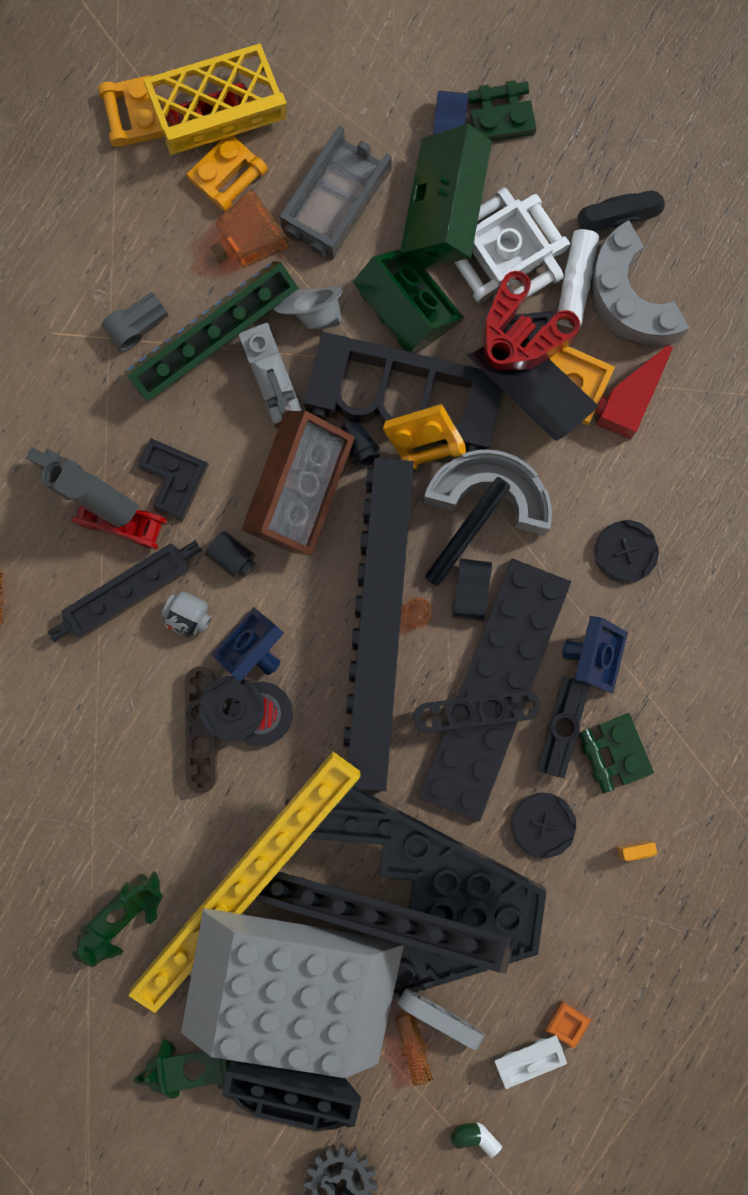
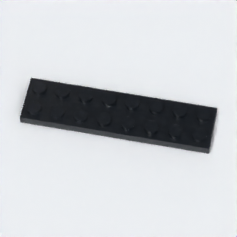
M511 559L457 699L516 691H530L572 581L516 559ZM522 696L521 702L517 704H510V697L504 698L508 707L507 718L513 717L512 710H523L526 696ZM490 700L485 703L483 712L487 718L496 719L501 715L502 708L497 701ZM462 704L455 705L451 717L457 723H464L469 718V710ZM518 721L444 731L419 797L480 821Z

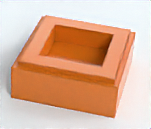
M561 1000L545 1030L553 1036L557 1035L560 1041L575 1049L591 1019Z

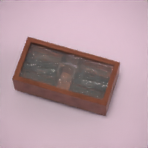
M285 411L241 530L291 553L312 556L355 437L307 411Z

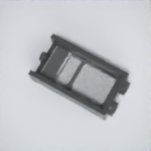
M338 126L280 215L284 234L294 241H299L300 239L307 243L309 248L317 255L322 257L327 255L334 259L383 180L391 172L392 156L386 153L382 161L371 156V148L366 142L360 141L356 147L345 141L344 128Z

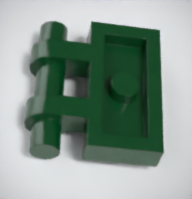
M515 80L506 81L505 85L489 87V85H482L477 90L467 91L468 103L480 102L481 109L471 110L472 127L492 142L535 135L537 128L531 100L519 102L518 96L529 94L528 81L516 83ZM507 98L508 104L492 107L491 100Z
M630 713L598 724L602 737L596 740L590 728L579 732L583 744L580 746L583 755L587 754L594 771L591 773L595 783H599L603 794L615 789L610 778L613 775L618 774L621 784L627 785L654 774ZM607 747L613 762L612 765L607 767L599 749Z

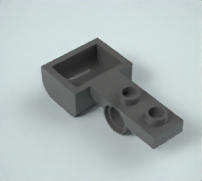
M32 447L26 456V459L43 469L41 483L66 500L74 501L98 518L116 527L127 524L139 507L138 504L98 477L82 470V467L66 457L63 458L48 448L43 453Z

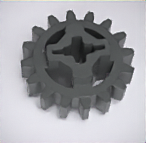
M344 1143L340 1144L339 1152H334L333 1148L329 1145L327 1146L325 1157L320 1153L315 1155L314 1160L317 1166L309 1164L307 1167V1173L312 1177L305 1178L304 1187L311 1189L306 1195H322L318 1183L321 1184L320 1187L326 1189L328 1195H374L370 1191L377 1190V1180L370 1178L376 1175L375 1166L366 1168L369 1156L366 1154L358 1158V1147L356 1146L349 1153L345 1152ZM342 1162V1164H339L334 1167L329 1166L334 1163ZM355 1168L361 1174L364 1185L361 1184L360 1180L355 1178ZM341 1179L346 1180V1184H343L341 1189L335 1187L336 1183H339Z

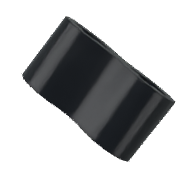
M460 558L452 618L485 621L492 562Z

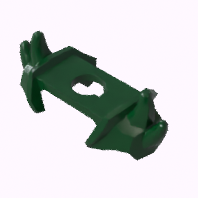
M152 872L150 879L144 874H139L138 883H124L120 892L85 927L81 926V934L77 937V951L72 952V956L76 961L94 967L104 959L121 955L124 951L120 947L111 944L113 938L142 910H145L147 924H151L157 919V909L163 895L160 893V880L156 872ZM122 907L125 908L121 920L115 923L107 922V916L110 912Z
M165 1039L161 1043L158 1054L147 1061L146 1069L135 1076L134 1083L148 1085L151 1091L161 1093L169 1099L177 1098L180 1095V1090L217 1084L218 1088L223 1090L228 1066L239 1061L210 1057L203 1050L169 1056L176 1049L171 1042ZM196 1060L201 1065L205 1064L206 1072H203L199 1079H188L184 1074V1066L188 1061Z

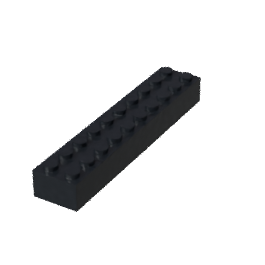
M375 458L374 468L367 467L366 493H371V499H365L363 518L364 524H369L368 531H362L360 547L361 555L366 556V562L359 563L358 587H363V596L356 595L355 618L360 619V628H353L352 648L358 651L357 661H350L349 680L355 683L354 694L347 695L346 713L352 715L351 727H345L343 747H349V757L346 761L360 771V778L353 785L359 789L386 791L414 464V461Z

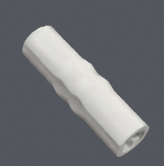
M579 229L573 233L558 312L563 310L574 312L579 317L580 327L590 289L599 235L596 232L586 229ZM562 319L556 322L561 326L573 328L568 320Z

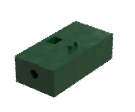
M470 124L461 125L422 138L400 254L423 268L469 259L472 255L492 141Z

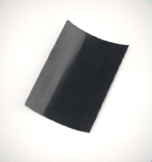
M510 323L503 332L506 334L513 324ZM526 338L520 346L525 348L530 340ZM484 346L473 353L466 354L555 441L570 433L598 407L550 359H547L533 369L497 370L486 362ZM492 348L491 350L492 356L497 360H505L509 357L502 349Z

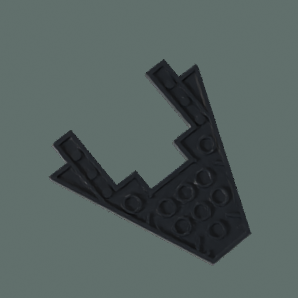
M352 786L308 837L310 839L382 845L380 877L412 880L409 909L514 938L509 964L538 955L546 899L544 886L361 789ZM286 799L285 807L291 801L290 799ZM404 945L392 1000L401 997L406 988L419 992L489 969Z

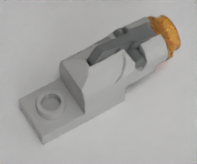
M267 322L243 331L238 335L275 428H279L285 411L302 410Z

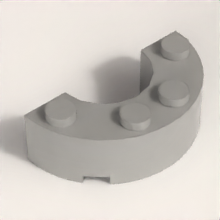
M628 220L609 235L594 264L590 282V294L594 309L602 323L613 334L625 341L628 339L641 343L642 346L646 347L674 344L681 341L689 330L674 301L665 304L649 303L640 298L631 288L628 279V268L638 260L644 246Z
M497 450L467 452L446 463L432 478L423 501L425 505L454 512L458 502L464 496L479 489L487 490L494 479L500 477L510 484V489L504 497L513 508L516 529L546 536L552 522L550 496L535 470L520 458Z

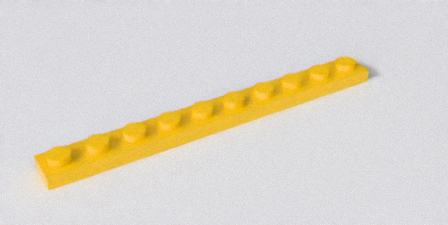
M332 752L132 985L128 996L156 1013L192 972L203 908L242 914L360 778V771Z

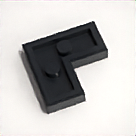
M150 438L138 467L165 479L153 508L183 521L209 464Z

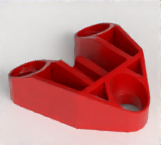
M515 270L505 275L483 327L485 360L492 368L497 370L533 369L573 342L580 329L579 317L572 311L563 310L555 314L525 348L520 345L536 328V325L532 323V319L529 316L521 315L505 334L503 330L515 317L516 312L524 303L530 290V279L521 271ZM517 280L522 283L524 291L520 294H513L507 289V283ZM562 319L570 321L573 331L569 334L559 332L556 322ZM492 348L502 349L509 357L505 360H497L492 356L491 350Z

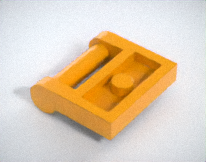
M151 75L117 83L103 82L98 86L99 96L104 100L111 130L109 140L112 146L122 147L164 137L144 85L143 79L151 77ZM125 97L132 128L125 131L122 128L116 98Z
M230 136L217 143L187 173V177L217 207L226 213L232 207V202L258 176L262 177L269 169L261 158L255 156L234 136ZM245 164L249 166V168L226 191H224L223 193L219 192V190Z
M442 404L385 421L383 430L397 450L401 460L414 461L413 469H416L422 463L451 455L456 458L466 453L465 443ZM446 439L448 442L447 444L419 452H414L412 449Z

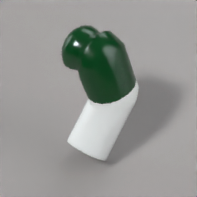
M481 1123L461 1124L451 1134V1142L456 1148L462 1149L479 1145L490 1158H493L502 1148L497 1139Z

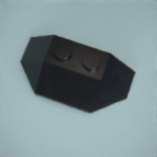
M240 1061L228 1066L222 1094L223 1097L228 1100L232 1099L237 1106L254 1117L314 1131L333 1130L342 1126L355 1127L361 1103V1096L346 1078Z

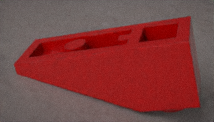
M669 345L664 347L617 385L608 398L602 396L595 411L596 414L600 415L597 426L631 440L638 430L673 347Z

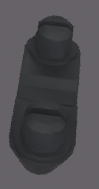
M656 191L627 193L611 197L600 203L582 208L577 217L578 224L581 229L597 232L617 227L628 220L630 222H637L653 218L662 213L665 201L662 195Z

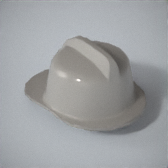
M338 286L296 290L273 309L279 314L296 315L303 326L310 330L335 327L341 323L338 298L343 291Z

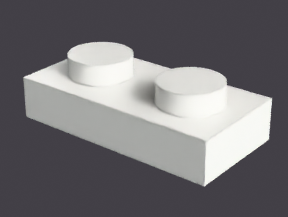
M557 1035L548 1039H540L529 1047L519 1051L508 1052L502 1058L495 1060L505 1089L567 1064Z

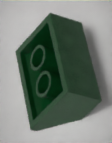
M400 249L373 256L353 280L362 298L370 303L378 313L379 319L389 327L397 337L399 344L408 352L413 353L428 347L464 319L463 315L426 269L400 254Z

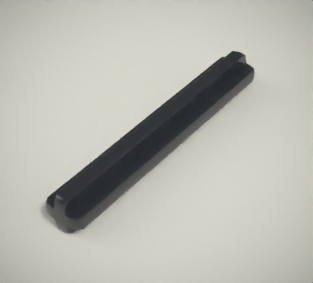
M500 477L494 479L426 573L425 578L429 582L438 586L510 489V484Z

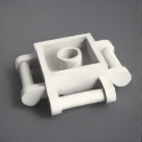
M503 187L495 193V197L480 206L478 221L503 207L500 211L477 224L472 253L491 281L484 285L467 259L454 262L473 290L472 296L477 304L486 301L492 294L496 293L505 275L511 271H521L529 275L541 264L545 267L546 272L530 281L531 285L527 297L551 282L556 284L564 279V274L554 256H558L568 250L571 243L566 237H562L542 208V201L537 194L528 197L522 202L519 199L515 201L510 192ZM529 213L532 214V216L534 217V219L536 220V222L538 223V225L540 226V228L542 229V231L544 232V234L546 235V237L549 239V241L551 242V244L548 243V241L546 240V238L544 237V235L541 233V231L539 230V228L537 227V225L535 224V222L533 221V219L531 218V216L529 215ZM509 281L507 289L511 293L520 294L524 291L523 286L513 291L510 286L518 281Z

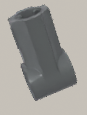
M150 292L128 309H119L108 315L102 322V328L121 352H125L141 341L143 333L169 315L158 298Z

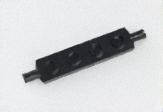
M196 540L180 550L173 544H168L62 610L64 622L49 630L48 634L54 642H57V640L70 632L77 638L82 639L188 573L189 569L186 560L202 552V549Z

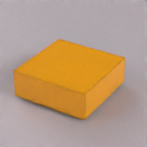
M649 840L617 846L619 858L626 862L656 856L657 854L655 842Z

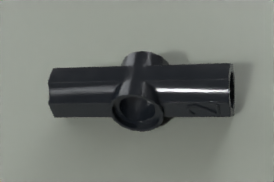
M562 677L552 716L547 723V734L536 771L565 778L575 738L580 732V720L590 686L573 678ZM561 718L568 720L571 725V731L566 737L560 736L555 729L557 721Z

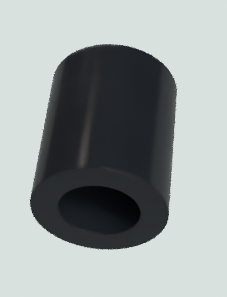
M226 531L221 532L213 540L205 553L209 559L234 579L240 576L243 578L247 577L256 565L253 561L255 554Z

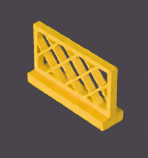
M261 43L143 79L170 155L286 119L287 102L283 92L280 93ZM257 55L260 66L256 73L241 66L244 59ZM225 66L233 70L227 82L212 75L215 68ZM237 73L253 79L247 91L232 84ZM196 75L203 79L198 91L183 84L186 77ZM208 82L223 88L218 100L203 94ZM257 82L270 87L272 95L261 98L252 94ZM167 84L174 89L167 100L156 95L153 87ZM179 91L194 97L189 109L174 103ZM228 91L243 97L240 105L232 107L223 103ZM199 100L214 106L211 114L202 116L194 112ZM170 109L185 115L180 124L168 127L165 118Z

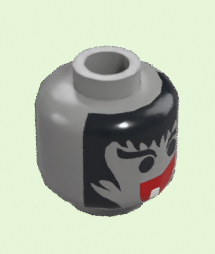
M182 591L177 595L172 594L168 598L161 617L165 618V627L189 639L197 635L198 632L205 633L212 619V616L208 615V603L186 591Z

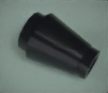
M350 420L341 427V430L355 437L349 455L351 462L356 463L358 468L368 467L374 463L375 458H380L379 446L362 425L359 424L358 420Z

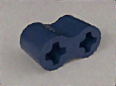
M438 90L433 135L465 125L468 93Z

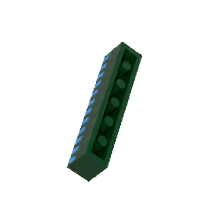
M272 261L124 371V373L141 396L148 402L299 288L283 264L278 261Z

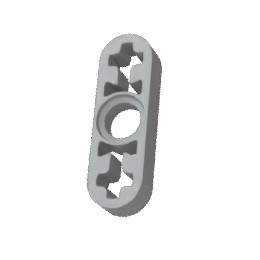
M409 988L404 990L397 1002L401 1008L414 1017L477 1051L486 1036L471 1023Z

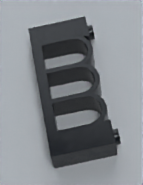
M322 331L304 400L305 411L322 420H327L328 417L336 418L338 411L346 420L356 419L359 423H366L379 416L380 422L384 425L385 421L394 418L386 411L384 402L392 370L428 378L422 403L418 411L428 408L435 380L470 388L464 417L461 423L456 426V429L465 443L466 453L476 450H489L503 390L482 369ZM351 360L384 368L375 402L363 409H354L342 400V392ZM446 439L436 441L437 443H448Z

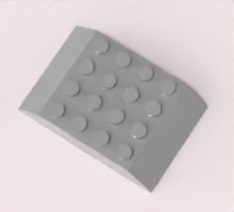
M203 908L181 1033L210 1057L341 1078L350 1077L377 1065L379 1062L404 944L375 936Z

